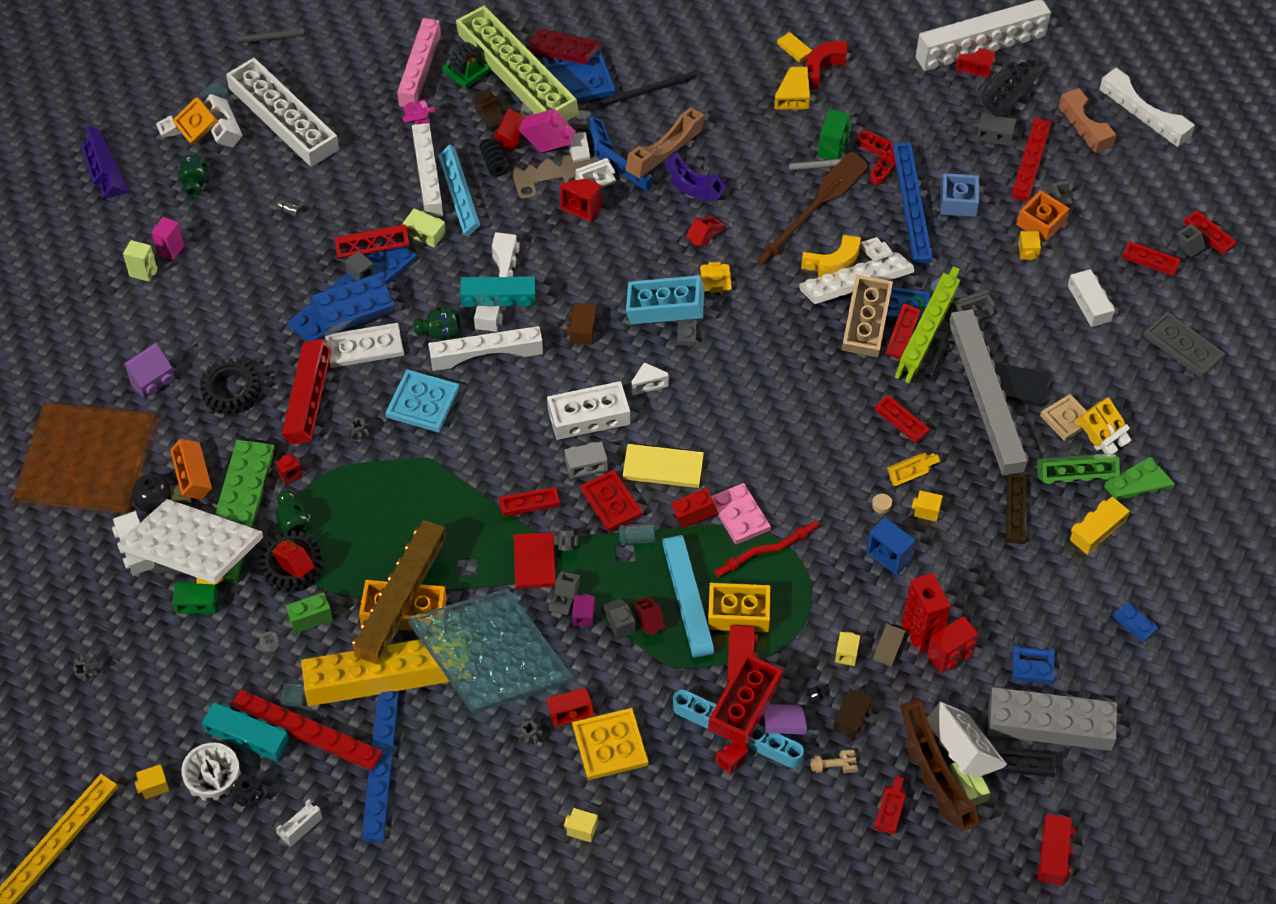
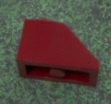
M650 596L631 602L639 625L646 634H657L661 629L665 628L660 605Z

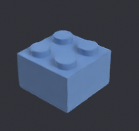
M943 173L940 214L976 217L979 205V176Z

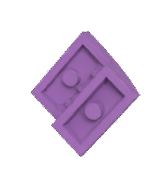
M769 704L761 718V722L764 724V733L806 735L807 726L801 705Z

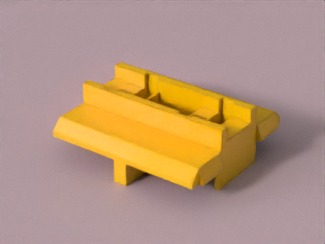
M711 262L709 265L700 266L701 279L705 288L704 292H711V294L713 292H720L722 294L723 291L732 290L729 265L721 264V262Z

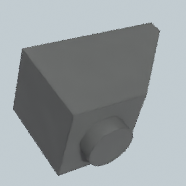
M622 599L602 605L616 640L635 633V619L629 606Z

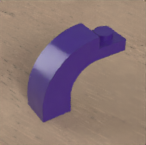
M678 153L672 154L664 165L672 175L670 181L679 190L694 198L706 201L716 200L720 198L726 189V185L717 174L702 176L693 172Z

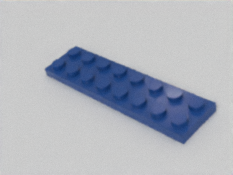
M386 240L380 246H384L388 240ZM407 247L371 253L366 258L373 263L375 275L380 273L385 285H388L417 260V255ZM346 273L327 290L355 282L356 280ZM310 304L287 322L288 327L306 341L325 338Z

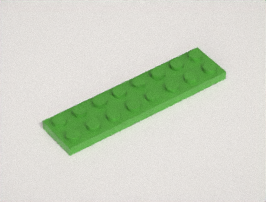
M236 440L215 512L216 516L253 528L275 451L274 445ZM245 556L223 576L224 582L238 583Z

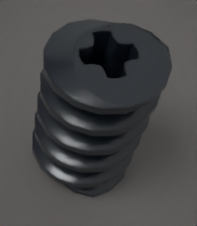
M484 139L480 143L479 149L491 176H499L510 167L506 154L499 140Z

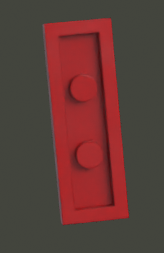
M1198 210L1185 218L1184 224L1186 226L1190 224L1195 226L1202 233L1203 239L1223 256L1236 247L1237 242Z
M1131 241L1128 242L1122 256L1123 259L1171 276L1175 275L1181 260Z
M903 304L884 354L899 360L901 359L916 325L920 309Z
M889 395L875 405V411L914 443L917 444L929 434L930 428Z
M556 487L499 497L503 517L560 507Z

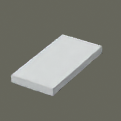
M398 323L333 333L325 336L326 343L332 349L329 360L331 368L404 356Z

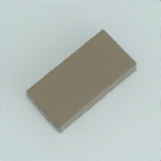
M886 624L873 661L892 667L904 638L905 630Z

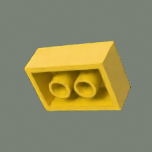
M710 583L709 630L730 631V625L754 626V632L769 631L770 585Z

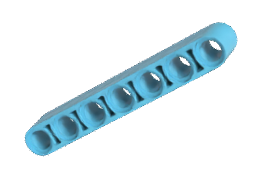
M683 535L663 538V548L692 656L696 658L714 654L713 643Z
M686 690L677 691L673 696L674 712L708 729L709 717L716 704ZM684 701L686 704H679L678 702ZM697 710H703L705 712L698 713ZM758 724L747 744L749 749L790 768H797L802 764L804 753L802 745L778 733H764V727ZM759 736L760 739H753L752 737ZM771 745H778L779 748H772ZM795 753V754H797L798 756H797V757H791L789 754Z

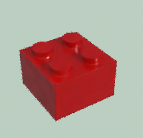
M963 616L931 636L927 657L941 673L946 670L951 671L962 660L966 661L974 655L979 634Z

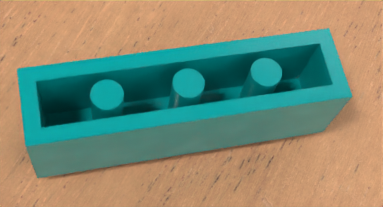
M461 277V306L535 305V277Z
M213 703L202 721L204 732L276 762L279 761L290 742L286 730L282 727L268 725L266 721L251 718L243 711L236 712L226 704L219 705Z

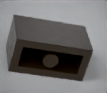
M849 688L834 720L832 731L856 740L858 734H863L866 727L865 718H870L874 706L871 705L873 697Z

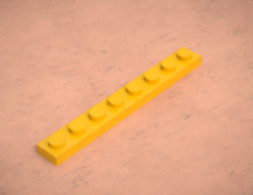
M103 774L96 778L0 886V904H16L118 789L116 783Z

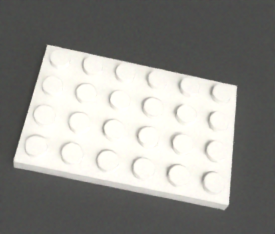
M166 499L118 543L119 550L216 584L263 538V533L251 527Z

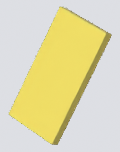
M628 444L623 479L699 488L704 452Z

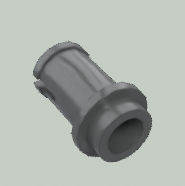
M280 199L277 204V209L280 212L284 211L294 217H298L301 212L300 206L288 202L287 199Z

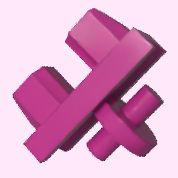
M425 99L415 104L414 102H409L403 106L406 115L402 119L404 122L415 120V125L429 123L428 113L435 112L436 110L434 106L428 107Z

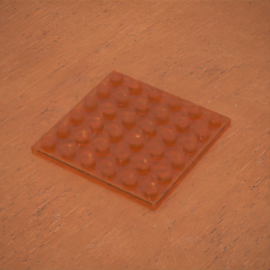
M44 402L13 496L14 501L129 513L133 500L132 488L140 476L156 420L155 414Z

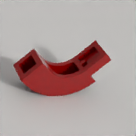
M847 41L826 42L810 52L807 57L806 67L809 76L808 82H812V89L819 88L820 71L824 67L829 65H846Z

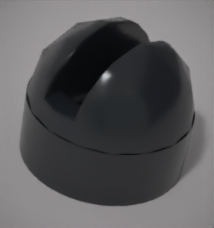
M818 686L812 687L807 691L806 696L810 697L808 698L810 703L816 704L824 700Z

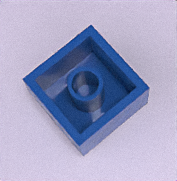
M883 518L869 533L866 553L897 576L912 561L916 540L911 534L901 530L895 522Z

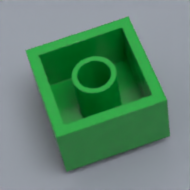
M829 109L820 132L817 157L834 160L844 155V144H848L850 133H848L852 124L849 121L850 114Z

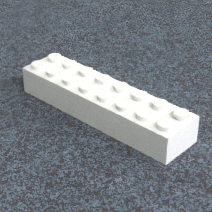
M1035 0L919 33L916 59L922 69L927 71L957 62L959 53L971 54L978 51L979 48L997 51L1045 37L1051 12L1043 0Z
M255 58L226 74L229 89L310 167L339 150L337 135Z

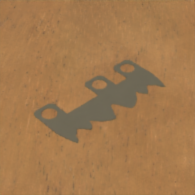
M564 155L561 166H557L548 158L540 163L537 169L529 165L526 171L514 165L513 179L518 195L522 199L534 197L537 194L534 182L563 177L564 182H568L570 178L576 177L575 169L600 161V159L594 156L588 160L573 162L571 156ZM523 187H530L532 193L530 195H523L521 189Z

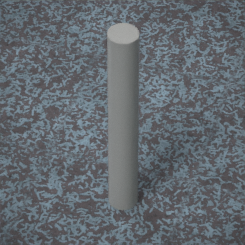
M841 159L789 163V170L835 167Z

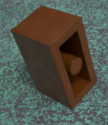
M574 303L573 310L570 309L569 320L571 324L567 325V335H570V343L592 345L597 317V307L595 304Z

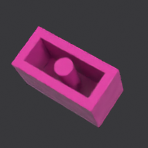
M162 217L151 233L157 255L163 259L173 261L184 247L179 223Z

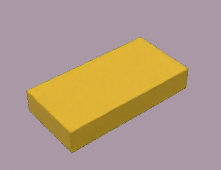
M790 32L777 40V45L799 63L807 59L812 51Z

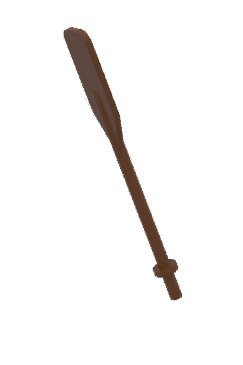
M853 152L848 153L821 180L816 199L773 243L766 244L764 247L765 252L757 259V262L762 265L770 256L775 257L778 254V248L820 204L842 196L865 172L867 163Z

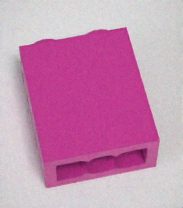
M555 109L524 117L519 131L539 152L570 145L576 133Z

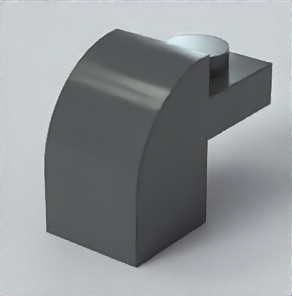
M560 572L556 579L554 596L549 603V611L561 615H568L569 612L573 611L574 595L578 593L580 575Z

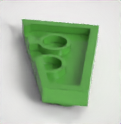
M1151 457L1121 473L1120 476L1110 479L1104 485L1116 500L1135 497L1145 492L1154 493L1164 488L1167 490L1173 489L1175 486L1174 482Z

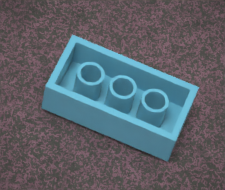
M701 276L628 282L626 313L630 323L642 324L703 318L705 288Z

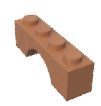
M1080 88L1062 94L1059 108L1067 116L1069 122L1075 126L1079 135L1086 140L1087 145L1095 153L1113 147L1116 134L1107 123L1094 122L1084 114L1088 99Z

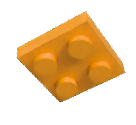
M198 97L190 102L172 120L193 146L218 122Z

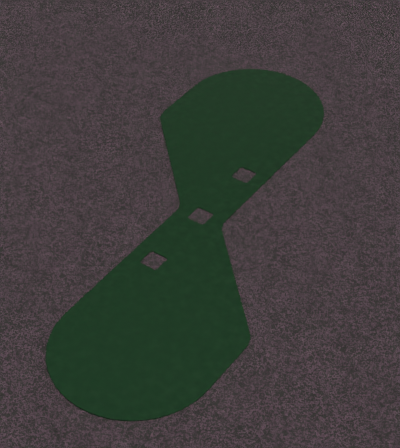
M429 458L371 461L341 466L315 479L296 499L305 504L308 514L311 515V527L305 533V537L308 534L312 540H316L323 557L322 573L320 576L317 575L318 580L316 582L313 580L311 582L328 592L348 597H362L365 580L388 582L389 575L392 572L394 573L398 559L403 557L407 543L412 541L415 528L420 526L423 520L445 527L446 539L437 554V562L433 563L432 570L427 572L421 585L445 586L446 590L515 585L514 535L535 533L513 516L503 517L499 506L439 463ZM723 524L578 536V545L573 546L572 551L558 550V545H554L557 560L555 584L561 571L580 575L577 595L588 594L594 596V614L608 625L610 624L602 605L622 599L629 606L635 619V633L625 637L670 668L687 669L728 665L729 631L709 630L714 654L693 658L666 560L663 538L683 535L707 625L710 583L770 585L769 631L754 632V634H758V644L754 646V652H757L758 659L762 660L772 656L789 645L802 630L810 612L812 600L810 579L802 561L789 546L781 551L754 555L741 563L739 568L732 572L728 571L719 578L714 574L715 570L725 565L726 561L732 557L736 558L753 547L776 544L782 541L768 532L735 545ZM634 545L635 561L616 562L615 546ZM477 558L478 574L463 576L458 574L459 559ZM650 596L660 605L665 628L661 629L657 634H646L639 625L631 602Z

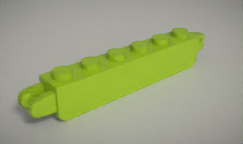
M953 266L949 275L942 274L900 359L894 378L899 379L902 371L909 373L906 376L905 382L910 383L913 375L916 376L958 290L960 279H957L960 271L959 268Z

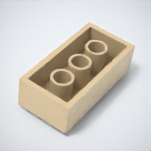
M856 274L842 351L878 357L893 281Z

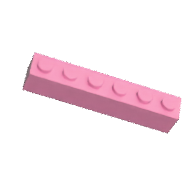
M423 18L397 92L399 106L403 107L409 102H414L415 104L420 98L441 36L439 20Z

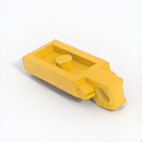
M920 453L887 467L892 485L897 486L928 473L931 465L940 462L938 454L932 453L927 455V453Z

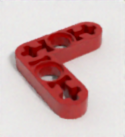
M860 131L857 135L858 146L881 157L870 173L871 183L881 185L896 168L893 153L894 143L869 131ZM881 144L884 148L879 149L876 145ZM889 163L891 164V166L884 167L882 164Z

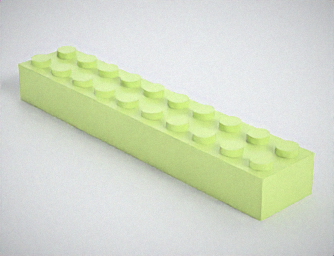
M485 6L456 20L459 36L465 42L473 44L481 51L480 58L490 66L496 75L534 114L555 109L565 121L579 114L577 99Z

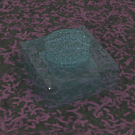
M214 81L203 90V94L207 98L210 94L223 98L228 94L227 88Z
M284 683L280 700L281 705L302 707L305 693L304 685Z

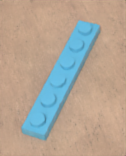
M449 145L438 156L463 234L469 236L480 226L456 149L454 146Z

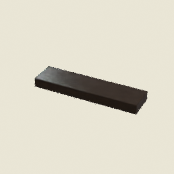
M1007 475L1006 543L1025 544L1027 475Z

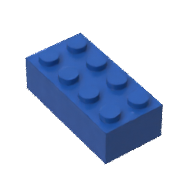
M380 273L312 295L310 307L324 336L392 314L395 306Z

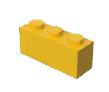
M1113 497L1107 501L1103 500L1098 505L1096 511L1089 512L1083 522H1078L1073 526L1070 541L1088 555L1127 521L1130 511Z

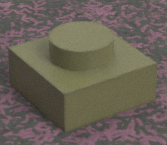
M179 485L170 486L172 501L181 504L192 503L190 497L181 495Z

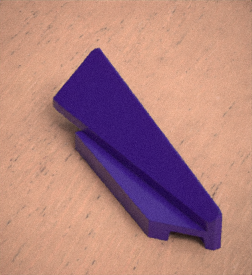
M87 125L88 138L87 141L82 142L81 148L93 184L101 186L102 197L105 199L128 193L129 189L100 130Z

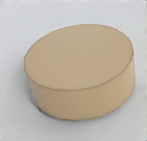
M877 494L873 498V509L881 514L890 511L892 499L886 494Z

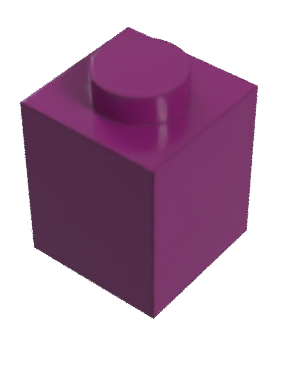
M588 594L574 595L573 626L593 627L595 613L594 596Z

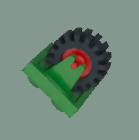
M467 41L466 43L463 42L462 45L459 44L458 49L455 48V53L451 54L450 62L442 67L446 75L465 89L491 72L490 66L479 58L481 57V51Z

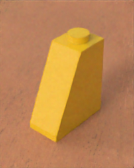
M790 67L775 95L774 109H809L810 93L807 67Z

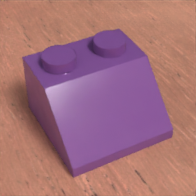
M156 343L124 363L132 387L144 399L153 395L157 390L175 379L170 363Z

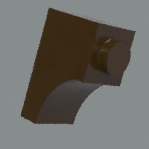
M490 89L474 95L475 110L492 132L497 130L503 115L496 97Z

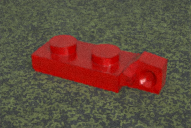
M895 776L893 787L887 785V788H885L874 829L895 835L906 796V791L901 790L904 778Z

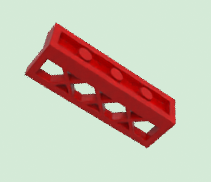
M404 224L334 237L337 258H349L358 251L365 255L408 247V228ZM404 238L405 242L396 243L393 239ZM388 240L384 246H378L375 244L378 242ZM369 244V246L363 250L357 247ZM351 248L349 252L341 254V249Z

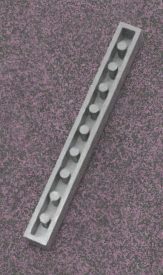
M973 309L951 313L949 325L1001 474L1008 475L1024 472L1026 464L1029 462L1028 455L1023 451V441L1021 437H1018L1017 424L1011 417V407L1007 406L1005 391L1000 387V377L996 375L995 363L990 359L989 346L985 345L984 332L980 331L979 318L975 316Z

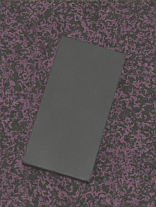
M1168 311L1143 333L1144 337L1201 379L1224 359L1226 355Z

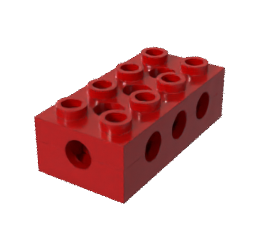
M934 573L910 581L907 599L905 600L906 605L903 610V619H901L903 629L908 631L910 642L913 647L917 648L919 653L928 651L931 636L946 627L951 607Z

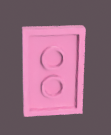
M744 483L711 496L718 511L717 515L735 545L771 530L770 524Z

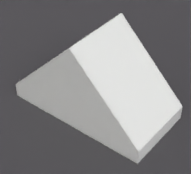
M586 132L575 133L570 145H568L573 162L590 159Z
M643 363L632 380V395L668 387L669 375L665 371Z

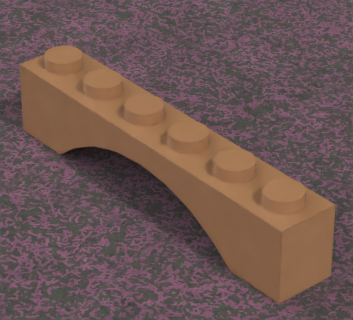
M690 107L680 115L672 128L659 141L648 147L638 146L628 154L626 171L640 179L702 132L705 115Z

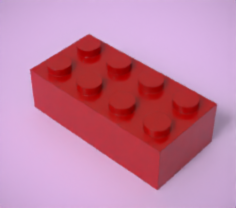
M745 653L709 717L708 731L746 748L782 681L783 670Z

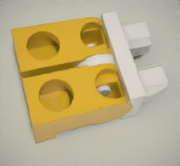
M1109 397L1101 400L1074 420L1088 434L1097 451L1102 449L1105 454H1114L1118 451V448L1113 443L1114 440L1117 441L1120 447L1131 441L1126 432L1130 428L1127 424L1125 425L1123 418Z

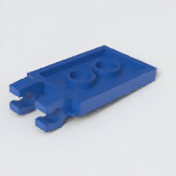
M892 287L886 320L897 321L903 304L908 302L918 309L921 304L920 301L916 298L908 299L911 296H918L924 301V306L920 309L921 311L916 322L918 325L930 301V292Z

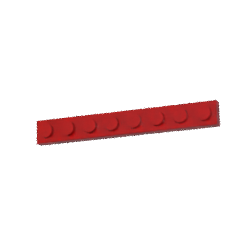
M244 690L239 691L230 705L231 709L236 712L243 711L251 718L266 721L268 725L282 727L288 735L370 771L374 770L383 755L382 751Z

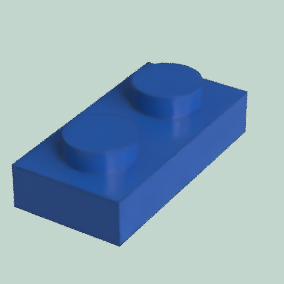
M589 115L586 118L588 130L591 132L593 143L600 142L607 148H610L612 145L603 121Z
M1129 602L1122 606L1113 616L1143 643L1158 630L1154 623Z

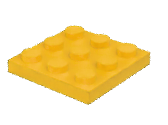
M632 708L572 722L587 780L648 766V759Z

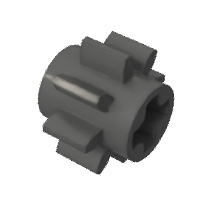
M355 417L351 422L348 421L347 435H351L352 440L362 441L365 437H369L370 424L365 422V418Z
M559 529V534L554 535V545H558V550L572 551L573 546L578 545V535H574V530Z
M88 653L74 659L76 663L73 669L77 677L83 676V679L87 680L98 674L99 664L95 656L89 657Z
M533 719L526 722L522 721V727L517 728L519 742L524 741L527 746L533 743L537 745L538 737L541 738L543 736L542 731H540L541 724H535Z

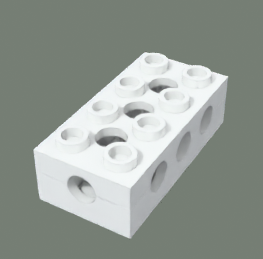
M621 381L547 397L548 413L556 440L630 425V409Z

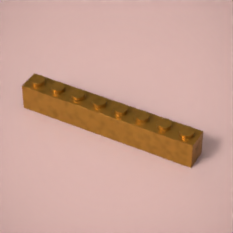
M423 520L420 526L415 528L412 541L407 543L403 557L398 559L394 573L392 572L388 577L387 586L380 591L377 604H373L368 620L363 622L359 636H356L353 640L352 648L354 649L355 657L376 665L378 664L446 539L445 527Z

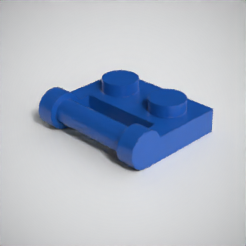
M1013 645L1012 680L1053 684L1055 649L1048 648L1045 650ZM1019 655L1047 658V662L1019 659Z

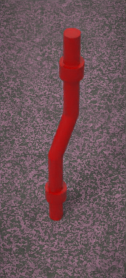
M813 521L805 527L796 529L794 534L779 543L753 547L738 557H732L726 561V564L715 570L714 574L719 578L728 571L732 572L739 568L741 563L754 555L781 551L795 541H801L806 538L808 533L818 528L819 525L816 521Z

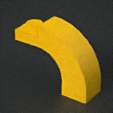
M843 235L840 248L832 254L821 255L803 252L801 269L819 271L818 277H822L824 274L838 272L842 268L852 267L858 258L861 237Z

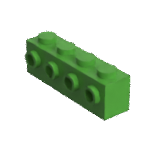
M1113 453L1037 459L1038 478L1046 484L1062 480L1063 482H1074L1075 479L1091 481L1094 478L1112 479L1113 477L1120 476L1119 457Z

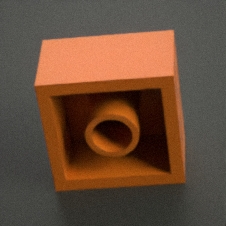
M1040 190L1019 211L1016 225L1026 231H1039L1040 240L1046 243L1066 223L1070 208Z

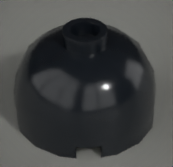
M146 474L135 482L132 488V499L140 511L150 514L166 499L171 500V488L163 477L156 474Z

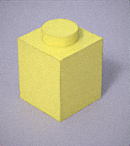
M840 632L835 658L836 663L855 666L860 635L852 632Z
M573 808L571 815H567L564 827H567V836L591 843L598 825V815Z

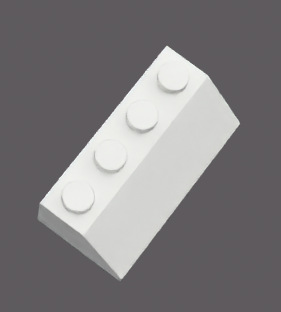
M939 702L927 719L932 733L940 739V745L948 750V756L959 765L958 769L963 774L980 777L1004 768L1007 765L968 713Z

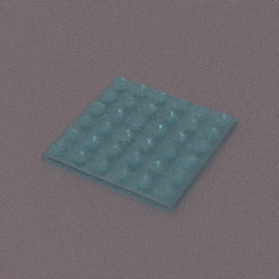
M509 589L410 616L408 620L412 629L472 714L568 683L573 678Z

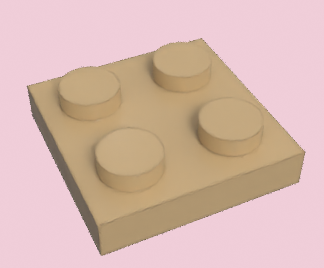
M1069 394L1041 411L1040 416L1064 441H1067L1084 430L1074 420L1086 412V410Z

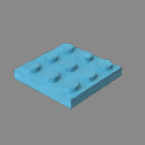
M406 369L385 413L386 418L440 432L459 391V384Z

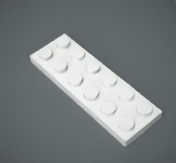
M893 252V255L882 259H872L869 262L858 263L850 268H842L835 273L824 274L816 279H808L800 283L799 286L800 290L814 304L853 292L856 274L892 280L913 273L914 266L901 254Z

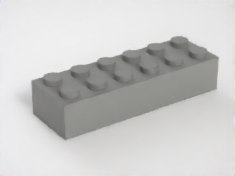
M992 687L989 697L987 735L1112 751L1116 741L1117 703Z

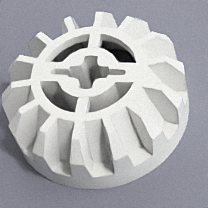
M206 743L194 748L186 756L182 764L181 772L186 788L189 789L194 797L200 796L205 801L208 798L219 800V796L224 793L226 796L229 795L233 783L241 776L236 754L229 747L220 743ZM219 765L223 766L225 769L221 771ZM209 768L214 773L215 778L210 774ZM201 772L203 779L199 781V774ZM227 773V780L221 786L220 782L222 781L223 775ZM206 783L209 786H213L214 790L205 789L201 784Z

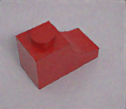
M979 48L978 51L971 54L959 53L956 70L989 78L995 51Z
M712 216L695 218L686 237L695 246L708 245L716 234L723 231L725 225Z

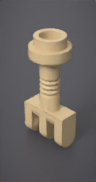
M854 750L841 751L839 754L840 758L822 760L820 756H815L814 759H811V769L816 771V773H821L823 768L842 766L844 773L857 772L859 769L858 765H854L857 763L856 758L853 757L855 756Z

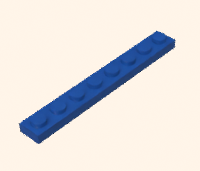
M894 143L893 153L913 263H931L932 254L911 143Z
M386 691L377 695L372 747L381 750L383 755L374 770H369L362 842H384L400 691Z

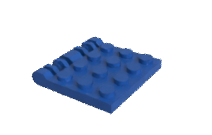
M600 49L587 65L561 59V62H559L557 58H552L553 64H549L546 57L542 58L543 66L577 99V103L615 95V88Z

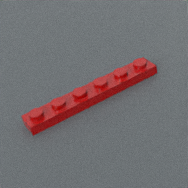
M1034 118L1011 198L1028 202L1052 121Z

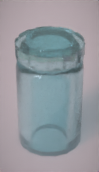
M653 523L626 525L625 527L621 525L619 529L621 545H626V543L655 542Z

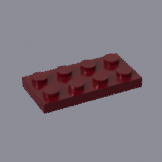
M540 28L525 47L534 54L587 65L600 49L601 41Z

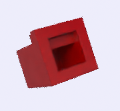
M294 454L284 455L280 460L276 461L277 473L285 486L303 477L300 464ZM293 470L295 471L294 474H291V475H289V476H287V474H286V473L291 472V471H293Z
M734 742L732 744L728 743L722 751L718 750L716 752L715 762L731 775L748 759V747L746 746L745 748Z

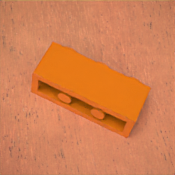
M180 438L170 449L181 495L202 500L212 487L200 442Z

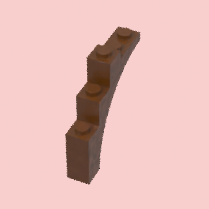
M917 698L901 704L900 708L908 737L905 740L909 757L920 766L924 785L935 794L939 813L960 832L980 825L976 805L962 791L940 753L926 717L922 700Z

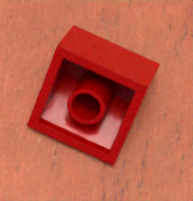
M587 178L561 183L559 185L560 209L588 222H592L602 209L601 185Z

